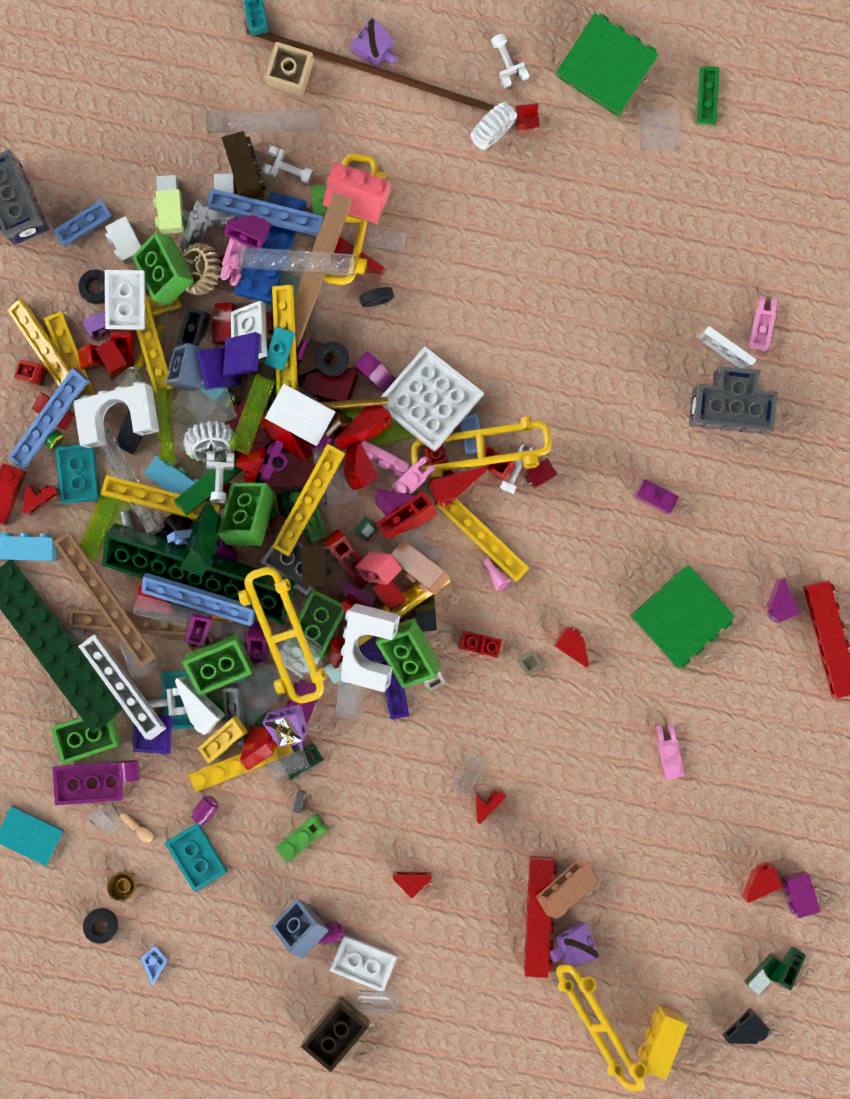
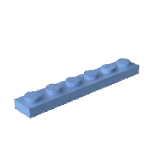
M212 188L206 204L209 206V210L241 218L255 215L259 218H264L273 226L313 236H318L324 220V216Z
M76 368L70 370L8 456L21 470L26 469L45 443L47 437L74 403L73 401L78 398L90 381Z
M149 573L143 576L141 593L252 626L254 623L255 611L250 604L243 606L240 601Z

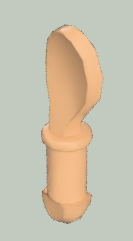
M123 812L120 814V819L130 826L132 830L135 829L142 841H152L153 834L150 830L138 826L139 822L132 819L128 813Z

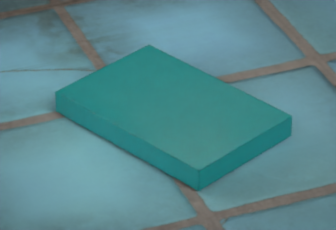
M80 444L55 447L61 504L100 500L95 447L88 449L80 446Z
M187 671L161 672L162 698L167 699L166 689L177 688L175 682L177 678L186 675L190 679ZM180 695L175 696V707H184ZM168 706L163 707V715H169ZM188 714L173 715L172 729L194 728Z
M12 805L0 827V844L47 866L64 830Z
M198 823L165 842L194 892L228 872L203 828Z

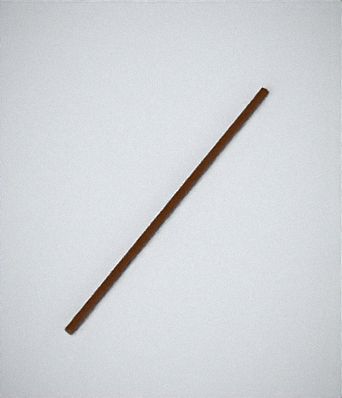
M269 32L252 35L274 43L279 42L312 52L314 56L488 112L495 107V105Z

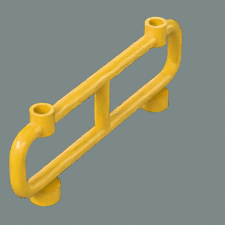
M350 154L342 161V164L349 166L353 161L368 163L371 165L370 174L383 179L386 178V172L379 171L377 161L371 156ZM347 215L345 222L359 224L348 275L338 277L326 273L323 280L325 282L346 285L354 280L356 273L365 274L367 259L360 258L368 221L351 215Z
M526 416L520 419L521 423L451 433L444 442L476 437L478 458L435 464L436 469L429 475L428 481L431 482V480L442 478L443 471L522 459L523 467H537L539 465L538 457L546 455L552 447L550 427L543 421H532V417ZM535 428H540L543 431L544 446L541 449L485 456L484 436L515 431L528 432ZM419 439L411 447L412 466L419 461L418 449L425 445ZM432 465L421 467L426 471V469Z
M272 567L253 570L245 578L246 589L239 591L238 596L243 606L252 604L281 678L274 681L275 690L278 695L288 693L290 699L296 703L314 701L320 698L324 692L322 680L326 679V674L322 668H317L287 592L291 589L288 579H282L280 573ZM264 575H271L274 578L276 591L280 593L293 626L292 630L275 635L272 634L252 583L255 578ZM297 637L310 670L311 680L316 685L315 692L303 696L296 694L276 642Z
M572 965L558 966L556 969V975L559 980L558 989L561 992L567 993L609 1064L607 1068L608 1074L616 1076L620 1084L627 1090L642 1091L645 1087L643 1079L647 1075V1068L641 1062L632 1061L592 993L596 989L594 978L590 976L583 977L579 970ZM568 972L575 978L579 989L584 993L601 1024H593L573 990V982L567 980L564 973ZM599 1032H607L636 1083H631L626 1079L623 1074V1066L617 1064Z

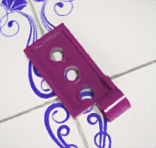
M139 760L52 767L55 805L124 800L123 782L140 780ZM109 776L117 779L116 786L112 787L108 784L107 779ZM90 778L97 779L98 785L96 788L89 786L88 780ZM71 779L78 781L79 786L77 789L70 788L69 781Z

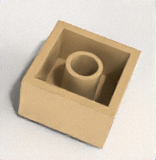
M276 42L265 74L267 86L303 97L314 64L313 53Z

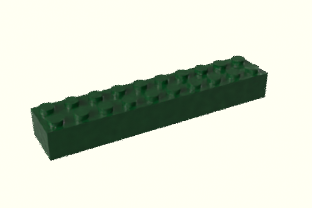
M114 523L105 534L102 566L143 579L146 573L237 601H240L239 591L246 589L244 583L246 576L253 570L258 569L224 557L212 555V567L210 571L206 570L201 577L180 568L186 545L176 546L175 543L168 544L167 539L118 523ZM271 575L255 578L252 583L266 619L284 624L288 614L280 593L276 591L274 578ZM281 576L282 579H288L291 589L287 592L293 603L297 581Z

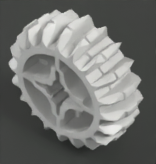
M503 102L490 110L471 133L473 143L484 150L497 142L514 124L517 118L515 109L508 103Z
M217 421L201 422L200 425L194 424L193 428H188L183 441L187 455H190L191 459L195 458L196 461L202 460L203 463L207 460V451L215 452L214 461L219 462V459H226L227 452L235 451L237 443L235 433L230 428V425H225L224 422L218 423Z

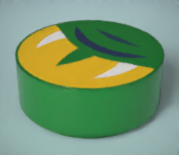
M59 430L53 431L45 440V445L50 449L55 448L62 441L64 435Z

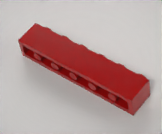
M830 580L805 585L803 590L831 697L838 699L850 696V644L844 636L845 625L843 621H840V606L838 602H835L834 598L836 594L835 587Z
M529 856L524 955L525 977L548 978L549 972H552V960H549V954L553 950V940H550V933H554V921H551V917L546 915L536 896L553 882V875H557V863H554L553 857Z

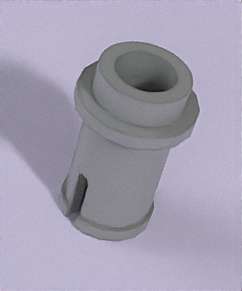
M132 510L120 512L122 525L136 529L133 523Z

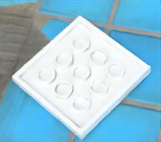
M424 347L381 396L388 397V405L381 406L390 411L391 418L435 452L483 397L484 393L432 351Z

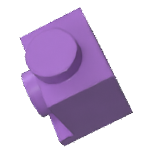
M104 311L82 320L89 337L94 341L97 340V335L104 336L110 332V329H105Z

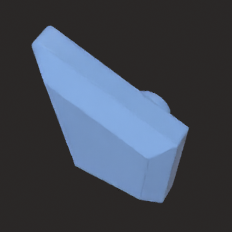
M156 945L141 957L151 985H154L168 961V958Z

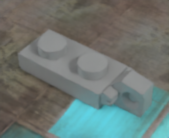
M196 200L193 207L194 211H191L180 244V248L183 251L184 248H189V245L202 243L210 220L207 212L209 206L206 205L204 200Z

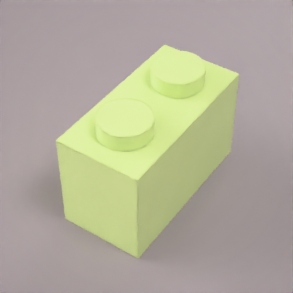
M180 190L156 191V198H153L154 209H157L158 217H155L156 228H159L162 234L185 232L183 200Z

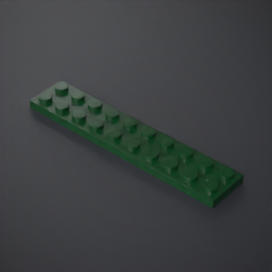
M8 560L0 567V610L91 732H97L124 710L14 560Z

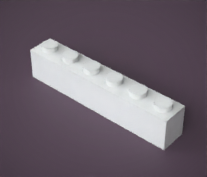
M92 635L78 646L145 739L152 740L166 729V726L101 637Z

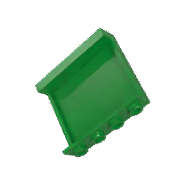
M594 12L556 71V77L619 118L651 66L658 59L659 54L656 53L657 50L653 46L642 44L641 39L636 35L631 34L630 36L624 32L625 29L621 25L610 23L609 18L604 14L600 13L598 15Z
M685 565L629 616L668 657L675 668H684L691 661L689 658L694 654H700L705 649L704 645L708 641L710 643L719 636L718 632L723 628L724 630L729 628L733 624L732 620L735 618L734 614L689 565Z

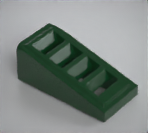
M365 516L354 532L365 541H369L378 527Z
M312 744L280 765L288 779L292 780L324 759L315 744ZM310 750L316 758L314 762L308 753ZM301 755H305L306 759L309 762V765L305 764ZM296 758L303 767L302 769H299L296 762L294 761ZM288 763H291L296 771L294 774L290 770Z
M791 947L772 974L770 981L791 991L806 955L798 949Z

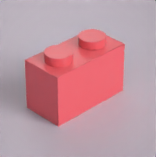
M369 552L355 567L365 581L387 585L401 570L395 556L376 552Z

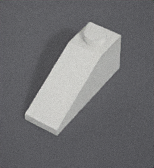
M186 675L175 680L177 688L194 728L203 735L213 731L225 717V714L205 694L198 696L192 681Z

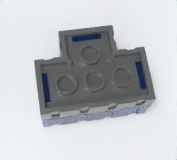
M9 149L0 153V230H2L6 238L16 245L50 229L45 222V217L37 203L38 200L30 186L27 174L22 168L21 161Z
M721 366L713 372L714 382L712 386L699 384L693 388L689 427L766 435L774 431L778 392L758 390L760 370Z

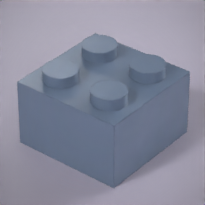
M189 343L175 347L165 385L184 391L200 388L204 381L196 352L207 349Z
M298 898L271 925V928L287 950L302 959L329 931L312 907Z

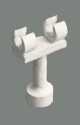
M502 33L491 39L494 48L499 49L507 68L499 72V78L504 89L511 86L512 83L509 75L518 72L521 81L529 79L524 62L513 65L505 46L508 42L505 34Z
M270 146L269 155L277 159L273 167L263 163L260 169L262 170L261 172L275 178L279 168L300 176L302 182L310 184L314 175L313 169L306 167L302 170L283 162L284 150Z
M525 443L521 445L518 452H523L522 449ZM523 459L516 460V464L508 478L509 480L502 481L500 488L514 494L517 488L514 482L522 468L521 466H523Z
M207 451L206 469H216L215 492L211 493V502L225 503L227 494L222 491L224 470H233L234 453L227 452L225 463L214 462L215 452Z
M178 688L166 689L167 699L147 701L152 708L168 706L169 716L187 714L185 706L175 707V696L180 695Z

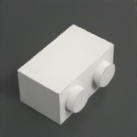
M125 216L105 226L108 232L105 235L110 244L114 243L116 247L114 253L119 261L122 260L127 265L134 261L132 256L142 245L130 221Z

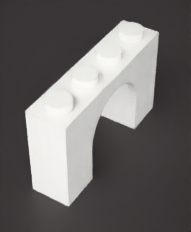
M214 174V189L236 194L233 174ZM176 175L157 176V191L179 189V180ZM183 209L184 223L186 228L189 215L191 212H188L185 209ZM208 209L207 212L210 220L207 228L213 227V225L226 227L227 221L237 219V216Z
M135 382L133 386L129 387L119 386L110 392L106 390L99 391L98 395L94 396L83 395L80 399L73 401L80 446L88 449L106 445L103 426L104 416L107 410L117 403H125L128 406L134 433L143 436L159 432L153 388L145 382Z
M356 603L351 609L347 610L345 620L348 622L343 633L345 644L341 650L343 661L339 666V673H341L340 681L381 692L386 691L391 683L393 667L368 660L359 649L358 639L362 635H374L392 640L398 632L399 614Z

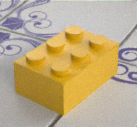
M659 1005L658 1010L655 1009L653 1012V1023L651 1028L648 1027L646 1030L644 1046H640L637 1056L639 1061L645 1064L647 1073L666 1080L688 1024L681 1013Z

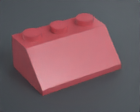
M335 162L327 181L323 206H329L332 195L335 192L353 199L348 215L377 224L391 191L389 180Z

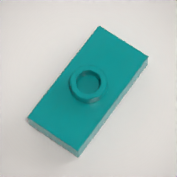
M243 0L249 34L268 33L263 0Z
M275 327L265 365L280 370L285 369L295 336L294 332Z

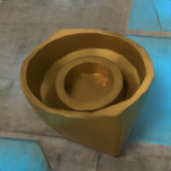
M118 872L112 875L107 882L109 898L116 901L130 899L136 889L135 873Z

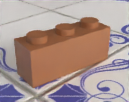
M404 540L392 553L397 558L398 564L401 567L399 572L403 570L407 573L405 577L411 582L417 581L420 583L419 588L425 593L430 591L436 595L450 578L443 569Z
M576 860L539 893L536 898L546 915L558 919L565 915L571 906L577 904L583 895L590 892L593 886L598 883V880L587 863Z

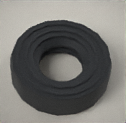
M97 269L89 270L81 276L78 283L79 293L87 302L92 304H102L105 302L104 271ZM93 280H100L103 284V289L98 294H93L89 290V284Z
M381 287L361 294L359 299L363 307H373L389 302L394 298V293L391 287Z
M338 342L322 344L315 354L317 369L327 376L342 374L349 364L347 349ZM327 353H337L340 357L339 363L335 366L327 365L325 363Z
M105 908L91 911L83 922V933L88 940L96 944L107 943L112 940L118 930V919L113 912ZM104 919L107 922L108 928L106 932L98 933L93 927L95 920Z

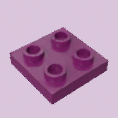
M276 440L269 447H266L264 456L266 459L262 462L257 474L258 482L266 483L270 479L272 472H281L287 466V458L280 453L284 443ZM274 459L281 461V468H276L273 465Z

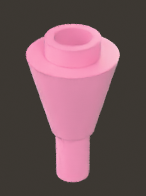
M490 558L485 559L483 563L489 570L495 591H504L510 586L509 582L511 579L495 567Z

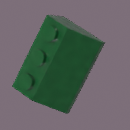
M206 502L194 522L180 566L181 569L201 577L206 570L210 571L213 564L211 556L215 555L218 548L216 540L220 539L217 533L221 517L209 502Z

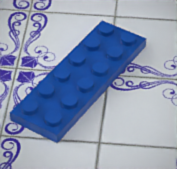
M270 191L267 200L268 203L304 212L307 207V201ZM271 225L269 235L261 250L258 251L250 247L241 271V278L234 290L235 295L257 301L261 300L272 305V287L279 286L297 231Z

